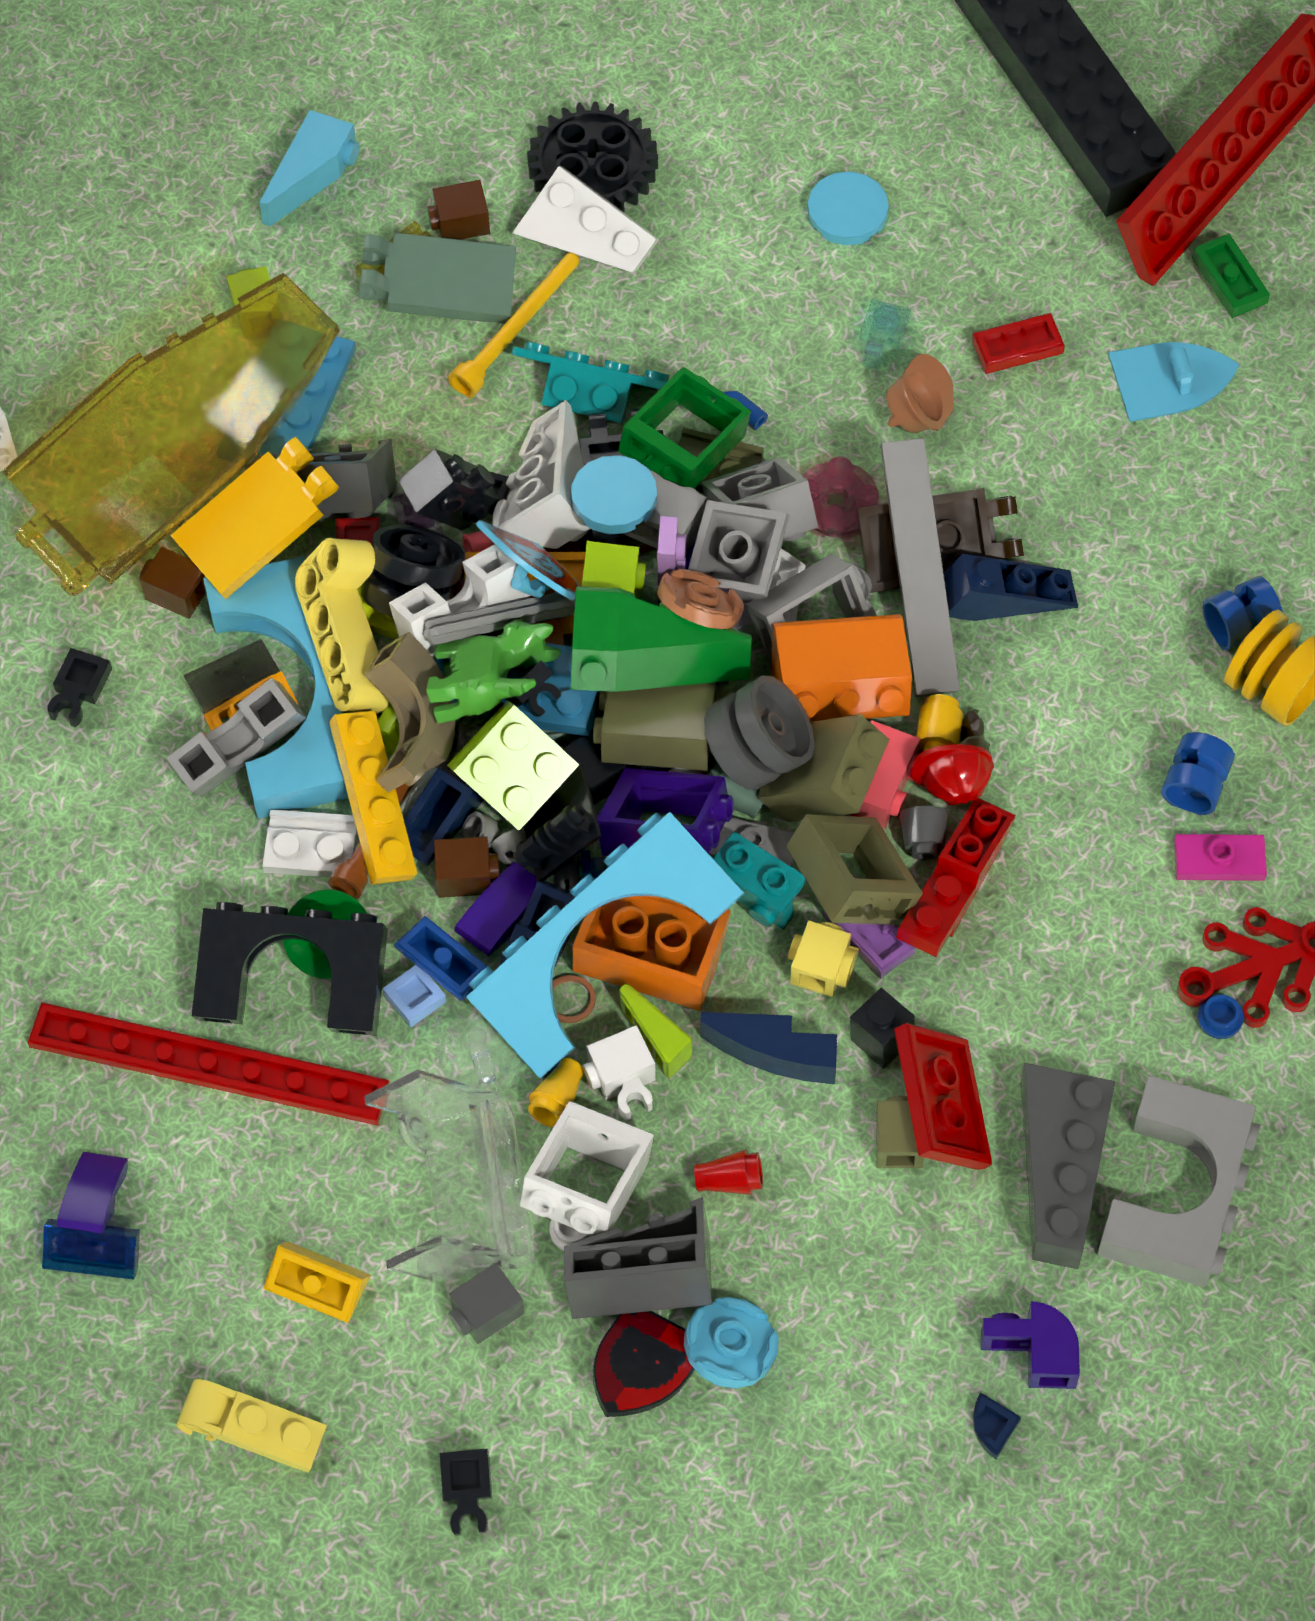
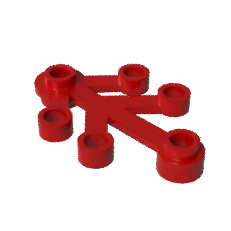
M1254 907L1249 909L1243 920L1244 930L1252 936L1258 937L1268 933L1289 942V944L1279 948L1232 932L1222 923H1211L1205 928L1202 937L1203 944L1207 949L1214 952L1226 949L1249 959L1212 973L1202 967H1190L1183 971L1177 986V994L1183 1003L1192 1007H1200L1202 1003L1207 1002L1213 996L1214 992L1260 975L1252 998L1246 1001L1242 1009L1244 1013L1243 1022L1249 1027L1259 1028L1268 1021L1270 1015L1268 1005L1283 967L1301 960L1294 983L1288 985L1284 990L1282 1003L1291 1012H1302L1309 1005L1308 1002L1311 999L1309 989L1315 976V948L1309 944L1310 940L1315 939V921L1300 927L1270 916L1263 908ZM1254 916L1260 917L1264 920L1265 925L1254 927L1249 922V919ZM1214 931L1220 932L1225 940L1218 943L1213 942L1208 934ZM1193 984L1198 985L1203 989V994L1193 995L1187 991V987ZM1292 992H1298L1303 995L1305 1000L1302 1003H1294L1289 999L1288 995ZM1252 1007L1259 1008L1264 1016L1259 1019L1252 1018L1247 1010Z

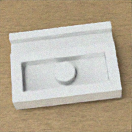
M270 809V822L267 829L262 864L263 873L331 877L337 864L343 863L346 859H351L355 851L357 829L353 815Z

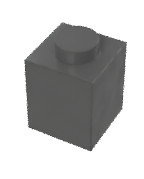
M497 1263L449 1293L453 1309L448 1313L451 1322L462 1337L470 1333L477 1344L524 1314L522 1297Z

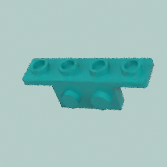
M526 341L524 349L513 346L511 354L550 364L541 405L554 408L566 400L571 405L572 412L587 416L592 413L605 412L606 420L621 424L625 420L633 384L660 390L669 381L670 377L669 374L648 369L645 370L644 377L629 374L630 365L605 360L604 367L588 364L590 356L567 350L565 351L564 358L549 355V346Z

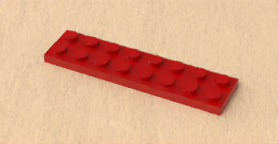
M1304 13L1299 15L1116 221L1137 275L1144 282L1154 286L1315 103V15Z

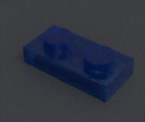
M48 1219L44 1225L42 1269L134 1280L138 1271L140 1229L106 1226L101 1234L57 1227L56 1219Z

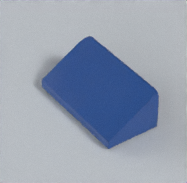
M426 916L394 944V947L460 1001L466 999V996L473 991L469 983L487 967L486 964Z

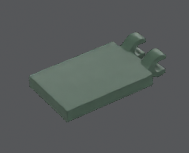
M394 233L393 243L379 235L367 234L364 239L362 263L367 265H385L384 275L371 269L361 271L359 298L364 300H387V311L506 323L511 317L516 246Z

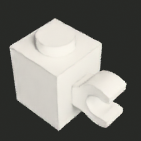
M637 1025L586 1046L587 1063L582 1065V1068L592 1090L600 1088L605 1101L618 1096V1111L625 1121L631 1119L630 1108L627 1104L633 1099L642 1101L647 1112L653 1110L652 1095L644 1085L656 1080L655 1062Z

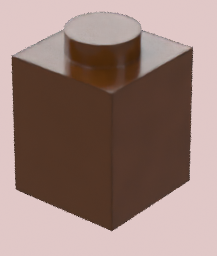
M481 180L433 188L434 205L427 206L432 231L439 229L441 238L456 240L490 234L489 212Z
M162 546L154 559L147 560L141 570L139 580L145 600L185 618H191L206 594L203 580L205 575L194 562Z
M488 837L434 840L438 898L481 895L489 887L491 880H495L499 876L498 853L489 852Z

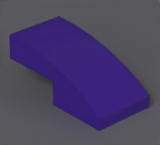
M516 862L512 863L471 905L456 924L454 932L487 956H490L511 937L516 923H519L523 918L537 884L535 875Z
M83 1152L65 1191L57 1217V1227L102 1234L115 1212V1195L126 1178L128 1158Z

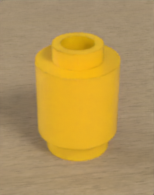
M935 694L925 699V704L919 709L916 737L920 738V754L937 746L960 743L963 713L959 708L958 700L944 694Z

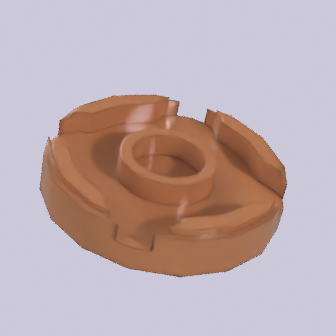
M678 569L673 570L671 576L666 572L662 576L657 588V596L663 605L678 616L705 627L716 629L733 628L739 623L744 611V603L736 591L729 588L728 593L717 587L721 582L717 581L716 578L698 571Z

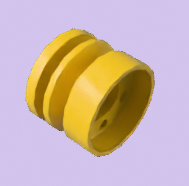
M1277 609L1263 618L1241 642L1226 671L1224 682L1234 691L1242 688L1241 694L1248 701L1254 699L1267 689L1261 703V709L1286 727L1296 721L1315 699V635L1309 637L1297 647L1303 630L1302 626L1297 622L1290 623L1287 626L1288 616Z

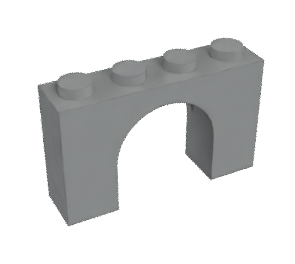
M1148 1075L1133 1132L1182 1146L1197 1155L1209 1172L1212 1182V1193L1200 1206L1177 1214L1162 1213L1113 1198L1097 1256L1202 1287L1207 1286L1210 1274L1219 1276L1227 1251L1226 1248L1218 1246L1222 1232L1231 1234L1238 1210L1237 1206L1230 1205L1233 1190L1243 1191L1249 1170V1165L1241 1163L1244 1149L1254 1150L1260 1129V1124L1252 1122L1256 1106Z

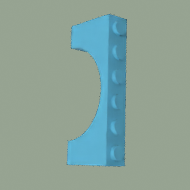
M304 556L265 565L227 599L216 590L206 577L203 578L215 633L240 631L271 637L298 654L309 668L315 680V693L311 709L304 723L294 736L275 751L258 759L245 762L258 819L270 816V809L295 811L349 799L329 724L331 718L335 714H342V711H339L333 703L295 587L296 573L300 565L305 561Z
M670 812L663 818L658 813L650 817L637 830L642 837L629 849L624 843L616 848L603 861L608 868L596 879L590 874L583 878L570 891L574 899L562 910L557 905H554L536 922L541 929L528 941L523 935L520 936L502 953L507 958L502 965L495 971L487 966L469 983L473 991L466 996L468 1000L539 1078H543L558 1065L562 1058H565L576 1048L564 1032L556 1013L553 999V974L562 945L574 927L583 918L602 905L618 899L633 896H653L680 903L693 910L711 925L744 895V892Z

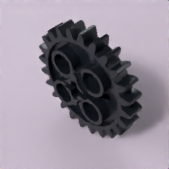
M597 101L593 102L591 110L586 111L581 103H577L576 113H571L563 107L561 108L562 118L560 120L549 115L548 127L537 126V137L530 138V151H527L529 179L534 180L535 192H541L556 169L561 166L622 212H625L624 202L628 201L633 205H638V193L648 195L649 183H655L656 169H658L657 142L651 140L650 128L642 129V119L640 117L629 121L628 109L623 110L617 115L614 114V104L610 103L605 111L599 110Z

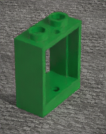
M682 367L623 426L618 452L625 457L637 460L650 471L657 473L667 481L682 487L686 486L695 489L745 437L751 410L744 407L737 399L729 397L709 384L705 378ZM679 404L721 431V434L698 457L655 430Z

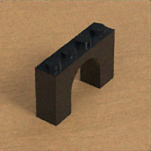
M217 902L216 909L203 908L191 1016L198 1021L243 1024L248 976L256 958L266 948L277 942L291 939L303 940L319 947L325 953L331 967L332 983L327 1028L331 1032L377 1036L388 929L383 923H377V916L370 914L352 913L350 920L332 919L333 913L324 910H306L305 917L288 915L287 908L277 906H261L260 913L244 912L243 905L230 902Z

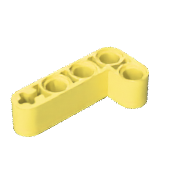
M326 538L297 570L295 577L296 592L336 708L343 712L375 711L376 713H381L387 708L389 701L364 675L379 652L357 590L373 572L375 565L374 548L368 541Z

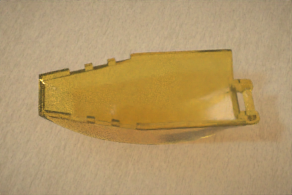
M282 273L237 298L239 304L216 317L213 312L201 318L202 325L179 337L177 332L165 338L166 345L143 357L140 352L128 359L4 469L5 476L38 512L18 530L16 540L24 548H31L62 581V589L69 596L81 593L97 576H100L109 585L113 584L154 547L168 538L179 526L188 521L230 485L245 470V466L262 451L292 413L320 369L340 329L287 275ZM53 528L82 558L83 561L78 566L73 568L44 538V535Z

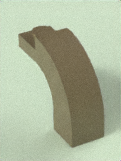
M407 632L382 647L364 674L391 703L399 723L400 734L397 748L376 780L387 792L403 784H406L408 787L413 785L425 772L445 762L451 751L455 735V720L438 724L434 715V707L442 704H451L453 700L430 703L426 691L429 677L437 676L440 679H445L442 671L424 646L410 632Z

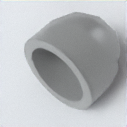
M480 812L470 814L462 827V838L488 837L489 848H491V843L500 836L497 821L491 816Z
M514 829L496 838L491 843V847L494 853H498V859L503 864L510 866L516 862L513 854L517 851V844L521 841H526L527 838L522 829Z

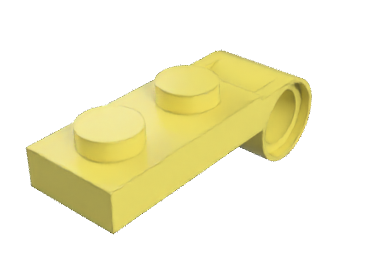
M201 1379L193 1381L176 1423V1427L186 1434L191 1435L192 1431L207 1435L205 1439L207 1441L219 1439L308 1473L327 1427L323 1423Z

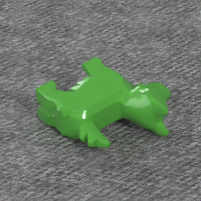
M514 620L503 627L504 632L496 637L479 635L436 645V659H451L444 662L443 665L445 679H440L437 676L429 677L426 691L430 703L457 699L456 703L442 704L434 707L437 723L454 721L468 715H480L497 707L503 699L520 696L536 685L535 679H508L507 675L511 668L525 670L528 667H533L540 661L543 663L555 661L561 656L560 649L546 645L545 638L553 631V626L546 623L531 624L521 620Z

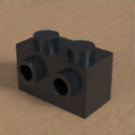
M437 449L430 452L398 480L417 514L459 530L469 528L473 523L485 518L489 510L500 501L492 486L495 484L494 478L481 464H471L456 454L452 456Z

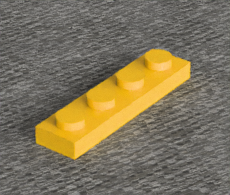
M376 712L335 714L329 721L370 883L374 885L412 880L418 873L396 789L387 792L376 781L388 763Z

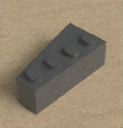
M1024 1063L1020 1085L1023 1106L1032 1260L1079 1269L1115 1081Z

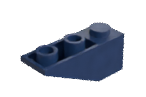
M962 554L943 573L950 618L978 621L1078 608L1071 570Z

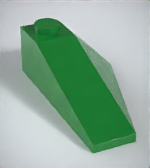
M576 586L571 690L618 692L749 679L752 635L732 628L716 629L690 622L673 613L662 603L659 606L635 598L634 593L620 588Z

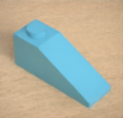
M309 110L259 201L263 224L272 226L339 179L347 165H354L360 149L359 143L356 142L354 124Z

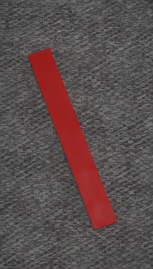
M42 1002L27 1042L29 1048L376 1126L379 1124L390 1087V1081L383 1078Z

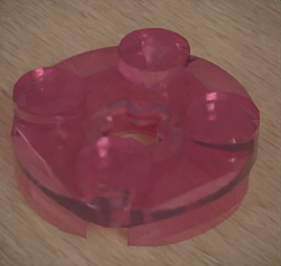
M844 457L832 458L829 462L818 464L806 471L802 476L808 480L818 528L809 530V532L823 538L829 536L839 537V539H849L859 535L856 507L879 504V492L873 478L865 470L857 465H853L849 459ZM833 493L844 495L845 505L840 507L835 503L829 506L827 504L829 495Z

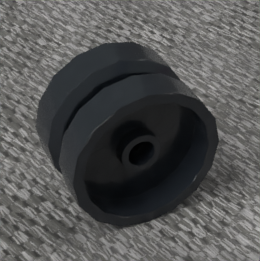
M411 525L382 527L373 534L371 545L375 552V565L373 572L361 586V596L372 608L393 617L389 602L425 582L446 601L457 595L455 583L461 579L462 562L465 561V552L458 543L430 529Z

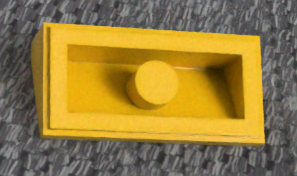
M286 1241L277 1247L263 1289L349 1323L371 1275Z

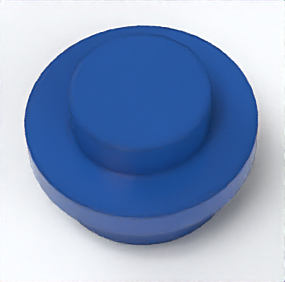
M1219 994L1212 996L1207 1002L1201 1004L1197 1019L1200 1028L1208 1036L1216 1039H1227L1239 1032L1243 1024L1244 1015L1241 1006L1235 999L1228 995Z

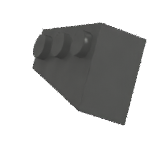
M391 439L378 440L379 445L375 449L352 451L351 443L338 445L339 452L312 453V448L307 449L314 459L308 466L296 473L302 481L306 483L310 473L317 467L322 466L339 486L333 495L317 505V508L324 515L320 519L332 516V513H347L349 518L368 517L396 489L397 480ZM281 452L270 454L277 459ZM264 454L257 455L250 463H248L245 466V471L250 466H252L257 460H259Z
M703 1197L690 1201L689 1209L664 1217L662 1212L648 1216L649 1223L622 1232L619 1226L564 1246V1284L572 1319L712 1305L710 1236Z

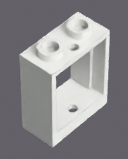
M569 1101L525 1175L520 1206L532 1211L536 1215L548 1217L570 1226L583 1234L594 1236L611 1230L646 1169L654 1135ZM567 1147L625 1170L607 1203L549 1181Z

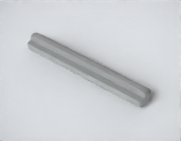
M555 592L545 594L541 598L531 597L427 620L423 634L430 645L453 642L467 637L503 631V627L514 620L535 624L574 615L575 601H571L560 593Z

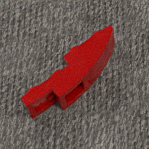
M980 798L972 802L939 855L937 866L922 889V896L916 905L910 908L900 924L896 939L934 957L938 956L948 937H953L994 863L1016 815Z

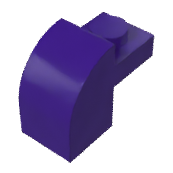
M1031 1301L1028 1319H1020L1014 1313H997L992 1315L991 1318H983L981 1350L1028 1352V1388L1076 1389L1080 1376L1079 1341L1073 1325L1063 1313L1048 1304Z

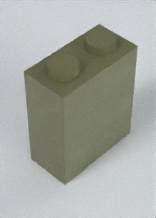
M716 682L618 692L600 691L599 712H604L603 718H595L593 742L594 744H601V762L707 771L710 746L705 735L704 718L707 708L716 702Z
M862 714L810 722L815 741L812 758L789 773H782L777 779L763 786L757 798L782 820L788 822L803 820L806 814L839 816L859 813L889 738Z

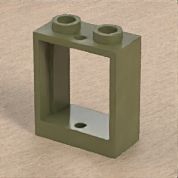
M806 814L786 845L832 923L900 925L910 908L916 905L923 894L876 818ZM839 853L853 854L868 879L854 878Z

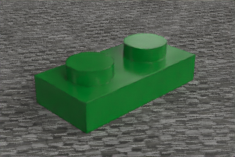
M1230 233L1193 248L1192 259L1231 318L1268 304L1270 293Z

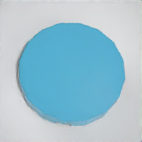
M851 171L834 173L821 179L811 190L807 205L809 223L814 230L816 228L826 240L842 245L862 244L870 240L871 236L877 232L879 233L884 228L889 210L887 194L880 184L865 174Z
M620 455L603 456L588 462L576 473L571 485L572 507L575 514H578L584 520V524L592 530L606 534H621L636 529L637 524H640L643 520L646 522L652 517L657 505L656 480L650 470L637 460Z
M722 1297L717 1298L715 1302H712V1305L700 1306L696 1309L685 1329L684 1349L690 1365L701 1377L717 1386L736 1389L751 1386L767 1375L778 1354L779 1337L776 1329L774 1328L773 1331L772 1325L768 1322L769 1317L761 1308L745 1299Z

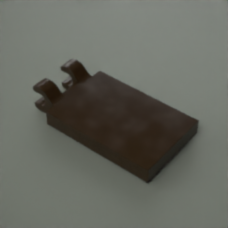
M984 488L932 495L943 573L962 554L994 559L1024 556L1022 539L1010 538L996 541L993 517L1018 513L1016 496L1010 495L986 500ZM888 503L856 507L865 573L870 577L872 584L870 593L899 589L900 584Z

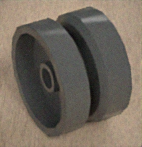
M760 676L743 686L737 693H730L707 708L704 725L705 735L711 752L721 769L735 783L745 789L758 790L777 779L782 773H789L805 764L813 756L815 741L808 715L797 696L783 682L773 676Z

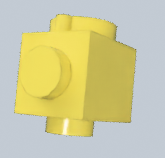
M808 920L803 936L795 934L790 946L788 959L793 961L790 984L830 997L834 996L837 986L847 988L859 952V948L850 946L851 933L844 932L840 926L830 922H821L819 924Z

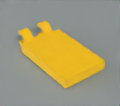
M297 437L292 438L284 445L277 459L269 451L171 534V537L225 599L324 516L317 508V505L333 495L339 488L322 466L317 467L310 473L306 483L296 474L308 466L314 459Z

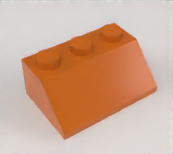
M901 614L773 623L771 676L783 682L797 696L810 722L862 714L866 719L910 715L912 674L903 617Z
M633 896L609 902L592 911L583 919L572 946L573 972L621 987L626 983L637 992L701 1011L716 972L731 911H725L716 921L709 925L700 915L688 907L661 897Z

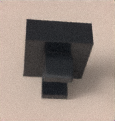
M540 661L521 678L535 679L536 685L520 696L505 699L517 708L526 701L528 711L533 716L539 718L545 713V710L537 703L538 694L545 693L555 702L561 697V693L555 685L544 683L553 672Z

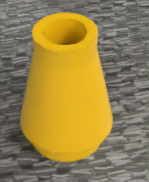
M562 1058L557 1067L529 1095L530 1104L528 1112L537 1122L548 1127L555 1126L568 1102L575 1101L580 1080L584 1075L582 1066L573 1059Z

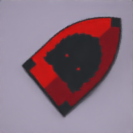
M652 1311L619 1314L600 1342L593 1365L595 1394L605 1417L627 1416L651 1410L670 1400L683 1388L695 1371L690 1365L684 1349L685 1328Z

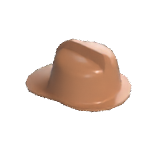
M929 354L917 355L909 363L902 376L889 387L886 399L891 415L887 425L889 427L900 425L909 433H919L928 429L938 431L943 427V424L954 408L953 383L945 367L936 358Z

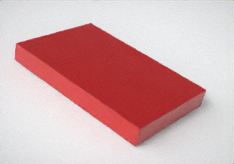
M908 1023L895 1028L894 1031L918 1156L975 1170L991 1166L992 1158L968 1040Z

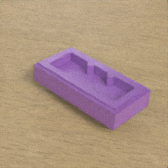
M823 910V916L830 923H832L829 917L827 916L826 912ZM833 923L840 926L844 932L851 933L850 946L859 948V956L880 979L915 954V947L896 939L898 932L896 925Z

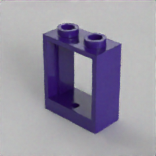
M625 768L597 817L602 835L599 838L602 856H609L623 843L629 849L642 837L637 830L646 822L639 820L644 811L698 816L693 825H681L709 854L712 848L715 849L717 847L720 832L725 822H729L733 815L734 801L733 797L727 793L725 777Z

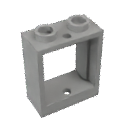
M830 554L769 590L767 598L752 600L746 604L770 667L773 623L786 622L783 613L830 585L834 587L845 618L877 616L873 606L863 595L860 587L863 585V578L858 568L852 562L847 563L837 556Z

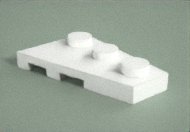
M561 166L556 169L513 231V234L632 273L639 269L659 240Z

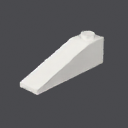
M565 400L532 422L518 454L523 459V463L517 472L509 475L506 485L511 490L506 500L502 499L497 502L492 522L493 526L538 543L542 547L557 549L569 541L575 542L581 539L590 529L584 524V520L578 514H575L572 507L571 485L576 473L584 467L572 408Z

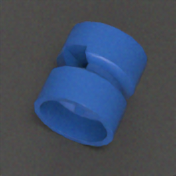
M1261 576L1237 585L1234 593L1225 590L1205 599L1202 605L1206 626L1218 645L1226 651L1239 646L1250 631L1269 613L1277 609L1283 612L1275 590Z
M1191 732L1183 735L1174 755V765L1169 768L1162 786L1161 794L1170 805L1197 815H1207L1214 812L1222 793V782L1227 780L1235 758L1233 749L1223 740L1207 733Z

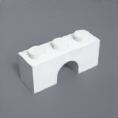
M496 544L462 562L466 579L462 590L454 598L446 601L425 582L389 602L398 636L400 637L410 632L430 655L435 657L436 645H430L423 634L427 620L531 598L530 595L512 588L511 580L518 564L508 557Z

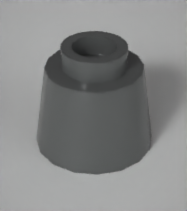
M916 806L902 810L899 813V820L905 849L912 853V858L917 860L937 858L938 851L943 850L945 847L948 811L936 806Z

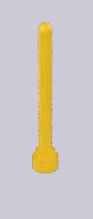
M570 252L561 259L473 361L467 360L465 363H459L448 375V382L454 390L470 399L484 386L485 371L579 265L580 259L577 254Z

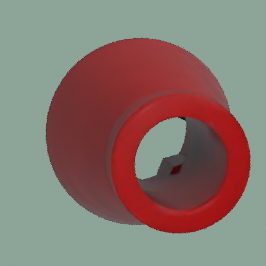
M747 1149L706 1163L694 1165L695 1184L698 1192L714 1191L752 1195V1190L763 1189V1171L759 1152L748 1153Z

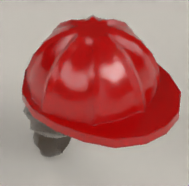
M977 709L968 711L962 720L960 744L941 745L928 749L916 756L910 764L911 778L947 805H966L969 801L981 797L994 768L989 750L990 743L984 737V722L978 716L979 711Z

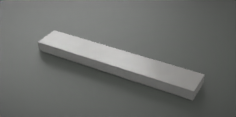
M924 438L881 443L882 463L915 697L958 693L960 688Z

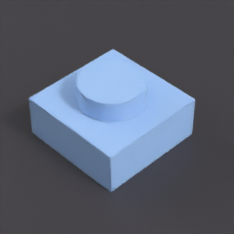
M417 965L382 988L383 996L410 1028L447 1002L445 993Z

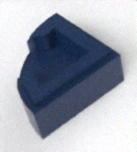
M980 1392L973 1412L974 1431L976 1437L978 1435L979 1443L983 1449L997 1460L1020 1423L1021 1417Z

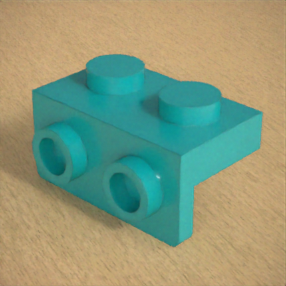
M732 833L713 860L744 892V895L738 901L750 908L748 912L757 922L766 927H770L774 923L784 930L794 917L792 901L805 885V877L802 873L740 834Z

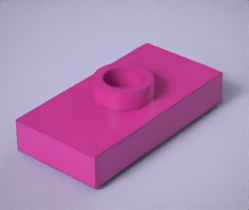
M1175 834L1176 880L1265 881L1267 869L1264 835Z

